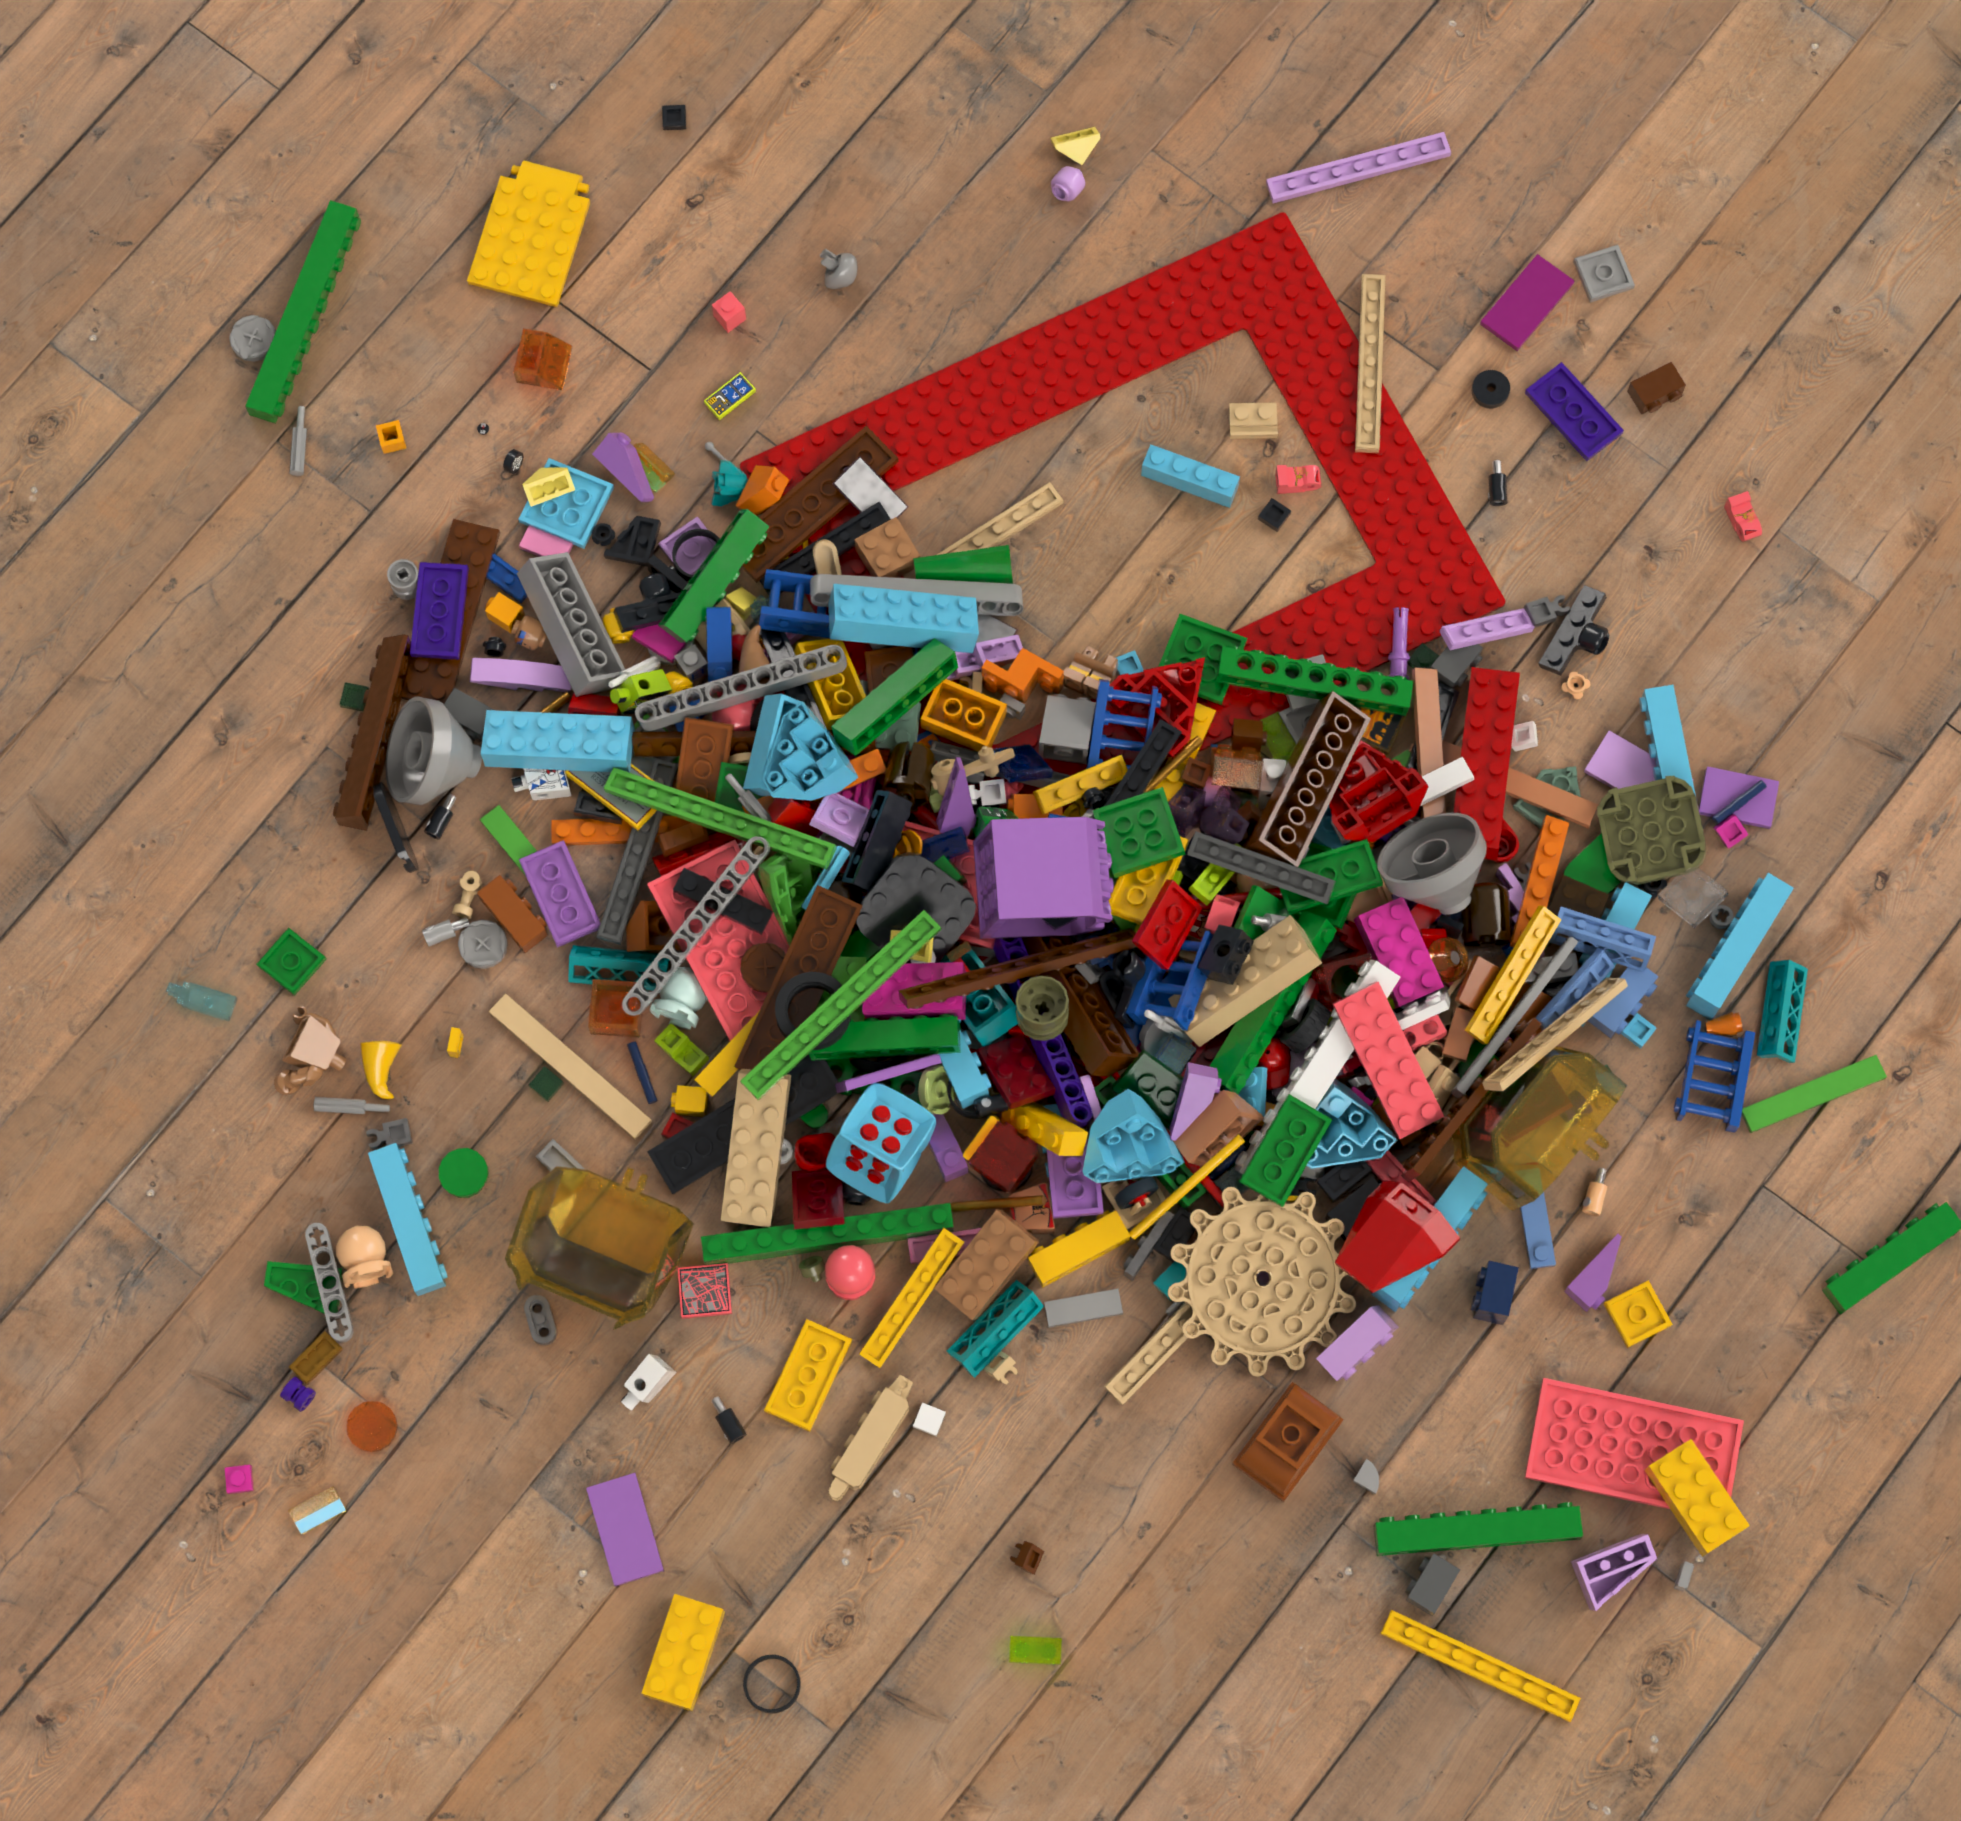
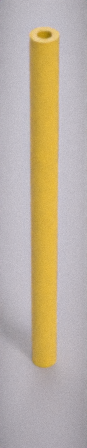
M1239 1134L1129 1231L1130 1236L1136 1240L1245 1142Z

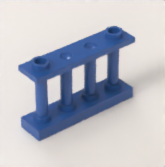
M766 569L764 588L771 589L769 607L761 606L759 620L761 629L830 638L829 615H826L827 607L817 606V613L802 611L804 594L811 595L810 579L813 575ZM780 591L795 593L793 610L778 608Z
M1099 679L1086 769L1104 762L1103 759L1099 758L1100 749H1105V747L1141 751L1152 733L1155 708H1160L1162 693H1158L1156 686H1152L1151 694L1115 690L1112 686H1109V680ZM1116 699L1149 704L1148 718L1111 714L1110 711L1106 710L1107 701ZM1112 723L1146 728L1144 742L1108 738L1102 734L1103 725Z
M1205 931L1201 942L1185 940L1180 950L1197 952L1193 964L1173 961L1169 970L1161 969L1147 956L1145 974L1137 982L1126 1011L1136 1024L1145 1025L1148 1018L1144 1016V1012L1150 1010L1159 1016L1173 1017L1172 1019L1182 1030H1188L1207 979L1198 966L1213 938L1210 931ZM1165 972L1189 973L1185 986L1161 983ZM1158 993L1181 995L1176 1008L1153 1005L1156 995Z
M1696 1020L1693 1027H1689L1687 1031L1686 1041L1690 1042L1681 1095L1680 1098L1676 1097L1673 1111L1677 1112L1676 1120L1682 1121L1685 1112L1722 1119L1726 1123L1725 1131L1735 1133L1740 1125L1756 1032L1746 1030L1741 1037L1734 1039L1701 1032L1702 1021ZM1698 1041L1734 1048L1736 1052H1739L1738 1059L1732 1063L1696 1055ZM1698 1065L1731 1072V1075H1734V1082L1729 1084V1086L1692 1079L1693 1067ZM1691 1088L1725 1095L1727 1099H1730L1729 1108L1723 1110L1687 1102L1689 1090Z

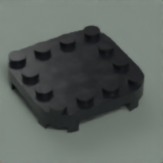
M906 852L896 855L891 860L890 865L862 900L860 899L858 904L863 905V908L856 922L863 935L882 949L890 942L891 930H903L925 910L941 927V931L933 937L935 963H939L971 923L975 915L976 904L972 893L965 885L963 886L926 858L925 855L919 852Z

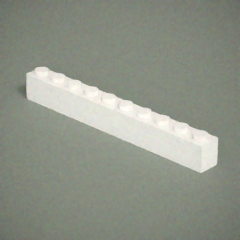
M1370 960L1369 963L1366 961L1358 972L1360 977L1356 983L1349 985L1345 996H1349L1377 981L1386 998H1388L1401 977L1376 960ZM1335 1009L1331 1013L1332 1020L1318 1036L1319 1040L1314 1047L1310 1046L1304 1055L1306 1060L1301 1068L1297 1067L1290 1077L1292 1081L1288 1088H1283L1276 1099L1278 1101L1277 1105L1273 1110L1270 1109L1265 1114L1263 1119L1264 1125L1260 1131L1256 1130L1249 1140L1251 1145L1246 1152L1242 1151L1235 1162L1237 1164L1235 1170L1241 1174L1246 1169L1286 1096L1290 1094L1316 1109L1353 1052V1045Z

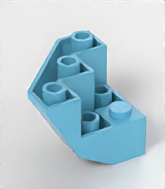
M803 701L783 715L762 776V780L773 798L812 801L840 792L859 778L850 760L836 740Z
M1335 1078L1316 1107L1317 1111L1333 1120L1306 1166L1314 1169L1382 1158L1396 1142L1397 1138L1366 1102Z
M1127 1089L1109 1100L1091 1125L1083 1174L1096 1183L1165 1175L1173 1172L1185 1162L1173 1140H1170V1135L1160 1118L1142 1097Z

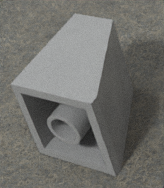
M1062 694L1048 695L1039 741V758L1087 765L1096 702H1091L1090 699L1083 697L1076 700L1069 699Z

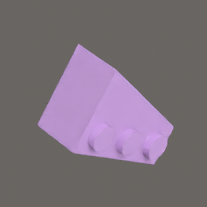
M1379 1305L1372 1306L1316 1359L1336 1381L1342 1378L1346 1381L1357 1371L1354 1367L1361 1361L1366 1363L1375 1354L1373 1350L1380 1344L1384 1346L1393 1337L1392 1333L1399 1327Z
M1639 1534L1571 1561L1589 1610L1597 1611L1603 1603L1617 1594L1630 1580H1633L1657 1559L1648 1534Z

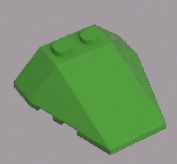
M777 852L759 865L758 874L762 882L763 891L790 946L806 911L802 908V904L818 879V873L822 872V868Z

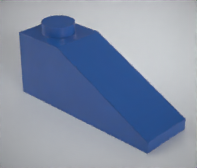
M731 607L706 608L708 682L733 675Z

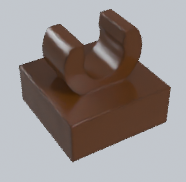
M1189 757L1180 782L1203 790L1212 766Z
M1024 1541L1023 1545L1020 1543L1016 1544L1015 1547L1020 1550L1017 1558L1011 1556L1010 1560L1025 1572L1035 1575L1045 1551L1027 1541Z

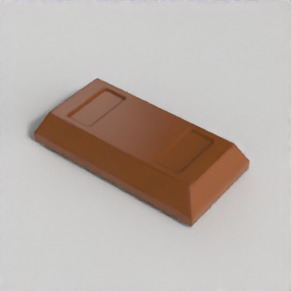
M692 822L657 836L664 858L710 840L706 828Z

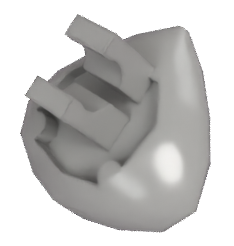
M825 248L820 254V257L823 258L821 264L827 267L824 279L825 286L830 289L848 287L857 276L858 266L855 256L850 253L835 255Z

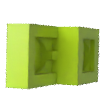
M672 1023L654 1040L665 1053L692 1077L709 1060L708 1055L693 1044Z

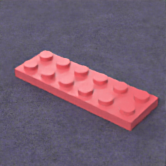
M1376 981L1333 1003L1332 1005L1398 1139H1402L1445 1117L1379 982Z

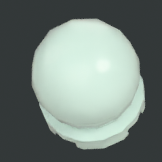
M679 967L659 992L661 999H655L652 1002L650 1012L658 1019L661 1014L670 1019L669 1024L672 1023L674 1026L689 1030L691 1026L696 1028L699 1017L695 1012L703 1007L707 998L691 968Z

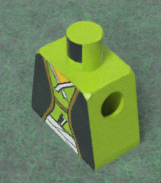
M663 669L628 677L617 689L611 690L610 698L613 703L618 704L623 714H635L636 707L639 704L666 696L672 691V688Z

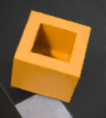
M399 420L376 425L383 454L407 448Z

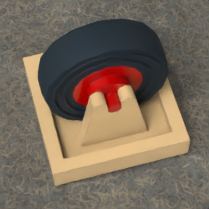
M1153 1176L1112 1181L1102 1186L1105 1196L1113 1210H1116L1127 1230L1134 1228L1166 1199Z

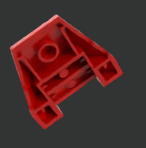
M1362 743L1357 746L1329 803L1332 823L1346 840L1361 841L1367 839L1368 842H1375L1416 816L1429 786L1417 770L1413 768L1408 769L1402 766L1399 761L1391 760L1385 757L1384 753Z

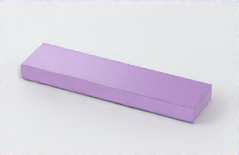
M1522 608L1442 626L1440 633L1449 650L1530 633L1533 631L1534 625L1525 609Z

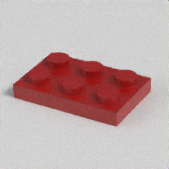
M1166 879L1132 942L1161 969L1169 970L1203 908L1175 881Z

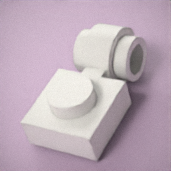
M1004 779L980 781V790L975 789V785H968L972 806L977 805L976 800H979V798H981L982 807L1006 804Z

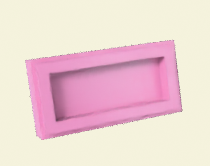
M530 525L519 544L520 549L539 557L566 552L570 553L573 547L571 542Z

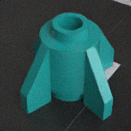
M720 460L719 472H712L714 492H718L713 493L711 502L713 506H724L738 500L749 480L746 474L732 462Z

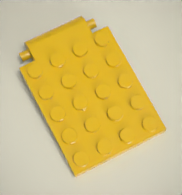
M523 160L521 166H512L511 174L517 175L516 179L500 175L467 282L470 285L558 307L590 206V199L578 196L579 192L587 194L589 185L582 183V175Z

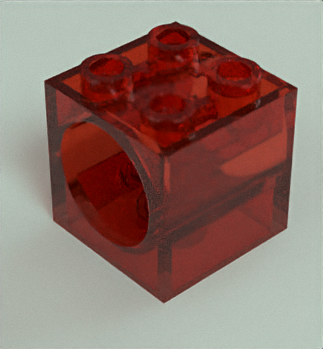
M1356 950L1322 959V964L1312 971V979L1317 982L1319 992L1316 994L1317 1000L1328 1008L1331 1013L1334 1010L1332 1004L1342 999V997L1333 993L1331 988V980L1335 971L1344 965H1349L1348 967L1356 971L1359 978L1358 972L1366 961L1369 963L1372 960L1370 952Z
M997 1121L968 1162L970 1168L1008 1195H1011L1040 1157L1039 1147L1028 1136H1025L1023 1139L1017 1135V1129L1007 1121L1004 1124Z

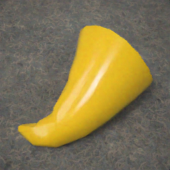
M391 1041L361 1042L363 1068L367 1083L372 1092L381 1099H393L394 1096L388 1091L386 1082L390 1066L402 1044Z

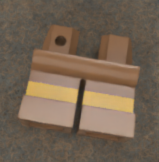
M1087 646L1081 654L1076 652L1070 667L1065 668L1064 686L1081 694L1085 693V696L1096 700L1099 679L1109 680L1110 684L1116 679L1115 673L1119 665L1118 659L1107 655L1102 663L1096 661L1099 657L1098 651Z

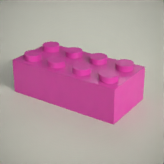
M1400 897L1353 919L1372 960H1376L1401 977L1389 995L1394 1001L1395 1009L1444 988L1404 898Z
M963 962L904 964L863 1002L862 1012L865 1019L889 1020L890 1017L895 1016L903 1017L904 1019H914L918 1015L936 1018L941 1014H952L954 1017L957 1016L958 1020H965L966 996H954L947 998L944 1002H932L918 1009H908L899 999L898 991L965 973L966 969Z

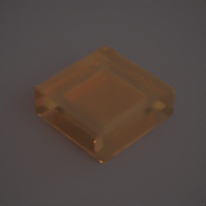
M964 941L949 951L946 956L950 962H954L969 952L971 946L967 941Z

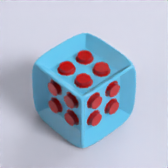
M872 1083L860 1096L845 1119L839 1134L834 1139L826 1159V1167L833 1175L851 1187L879 1202L888 1204L899 1193L917 1165L921 1153L927 1147L934 1132L936 1118L927 1109L896 1090L880 1083Z

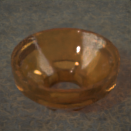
M1450 937L1435 940L1430 945L1428 952L1441 981L1449 983L1462 978L1469 964L1465 947L1458 940ZM1452 951H1456L1459 954L1460 961L1458 964H1454L1451 960Z

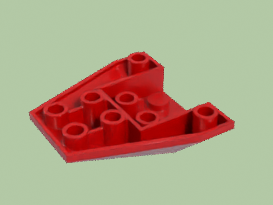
M1383 1181L1367 1197L1335 1260V1264L1370 1292L1374 1293L1442 1258L1460 1241V1237L1437 1208L1405 1184L1396 1181Z

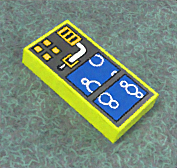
M740 372L705 399L704 404L721 420L753 395L756 389Z

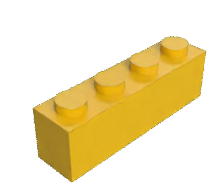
M1032 1102L1011 1110L1008 1107V1111L1002 1112V1123L1059 1156H1083L1088 1132L1042 1105Z
M1107 1210L1103 1214H1099L1095 1222L1089 1225L1087 1222L1082 1223L1074 1228L1075 1232L1066 1237L1065 1234H1062L1052 1240V1245L1046 1248L1040 1246L1030 1253L1031 1256L1028 1257V1263L1042 1288L1130 1241L1131 1236L1116 1210L1111 1213Z

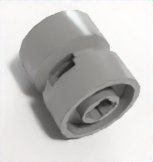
M406 559L397 560L390 565L387 571L388 581L393 593L402 600H410L416 597L419 572L413 562Z

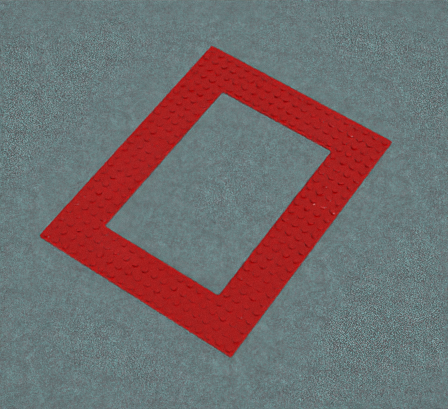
M1284 212L740 463V469L746 474L747 479L750 478L756 465L777 468L789 479L781 496L782 498L867 426L898 457L899 462L880 477L894 492L1240 330H1245L1374 558L1375 564L1232 632L1247 638L1244 650H1260L1267 655L1273 656L1282 654L1295 660L1307 659L1323 654L1326 663H1332L1340 668L1354 667L1362 672H1368L1389 662L1388 656L1392 653L1393 608L1399 607V610H1401V607L1409 609L1406 653L1441 637L1440 629L1442 626L1481 618L1502 608L1506 602L1383 383L1381 390L1379 453L1355 452L1359 341L1290 219ZM853 502L848 504L808 539V546L860 514L861 510ZM803 544L800 545L795 551H793L789 555V558L794 554L798 553L799 551H801L803 549ZM855 547L838 557L842 575L871 576L856 553ZM815 571L814 573H812V574H810V575L815 576V575H817V573H816V571ZM805 594L814 613H817V606L811 602V595ZM827 607L826 615H829V609H828V607ZM843 641L859 680L867 681L864 652L872 650L869 643ZM1244 663L1238 664L1241 669H1249ZM1267 667L1262 668L1264 673H1272L1271 669ZM958 679L952 681L957 684H960ZM1339 680L1333 681L1336 686L1343 684ZM1229 685L1222 705L1198 697L1197 703L1216 710L1199 752L1211 747V744H1217L1230 738L1234 718L1266 721L1289 708L1290 705L1286 695ZM934 689L919 701L921 704L920 718ZM1107 701L1106 710L1110 711L1111 714H1117ZM920 720L918 735L926 731L925 729L921 728ZM1043 722L998 744H993L991 747L994 753L1012 748L1015 757L1009 760L1070 776L1086 770L1087 766L1085 764L1039 758V741ZM1112 723L1103 725L1102 734L1108 738L1144 742V739L1130 726ZM936 734L943 743L970 749ZM1105 747V749H1100L1099 758L1107 761L1122 755L1125 764L1132 765L1139 752ZM1169 756L1166 757L1159 770L1165 766ZM986 776L985 779H984V781L1004 779V778L997 777V776H995L994 778H991L990 776ZM968 783V785H975V789L980 790L979 784ZM1025 784L1023 789L1017 794H1034V791L1041 788ZM1075 801L1063 806L1062 815L1070 805L1075 803ZM929 802L928 805L927 803L924 805L936 817L938 816V812H933Z

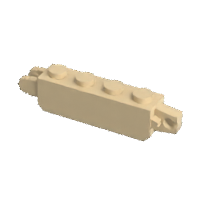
M899 1375L889 1388L885 1387L883 1392L878 1391L871 1402L874 1406L870 1413L865 1412L857 1424L860 1426V1429L856 1435L851 1434L844 1445L847 1448L842 1457L838 1455L831 1465L833 1470L832 1477L835 1479L831 1487H829L828 1494H830L829 1496L832 1501L841 1500L849 1488L853 1490L861 1489L909 1412L907 1397L913 1386V1382Z

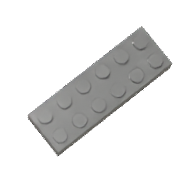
M569 553L529 558L517 575L576 697L615 689L616 687L610 688L608 683L619 677L625 668Z

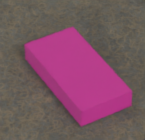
M658 625L636 629L632 635V639L670 663L675 661L674 656L679 654L686 645V643H680Z

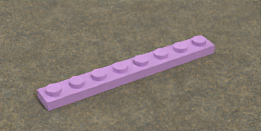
M1441 132L1266 179V185L1272 203H1277L1450 157L1451 150L1445 133Z

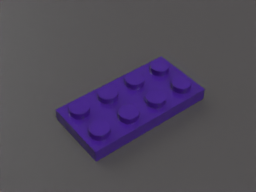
M1562 362L1525 390V394L1586 461L1594 457L1624 432L1620 425Z
M420 562L410 648L411 657L459 660L469 571L468 565Z

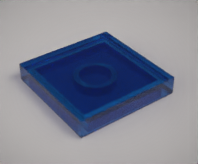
M1030 744L993 749L994 753L1012 748L1015 757L998 765L999 771L1009 783L1052 778V768Z

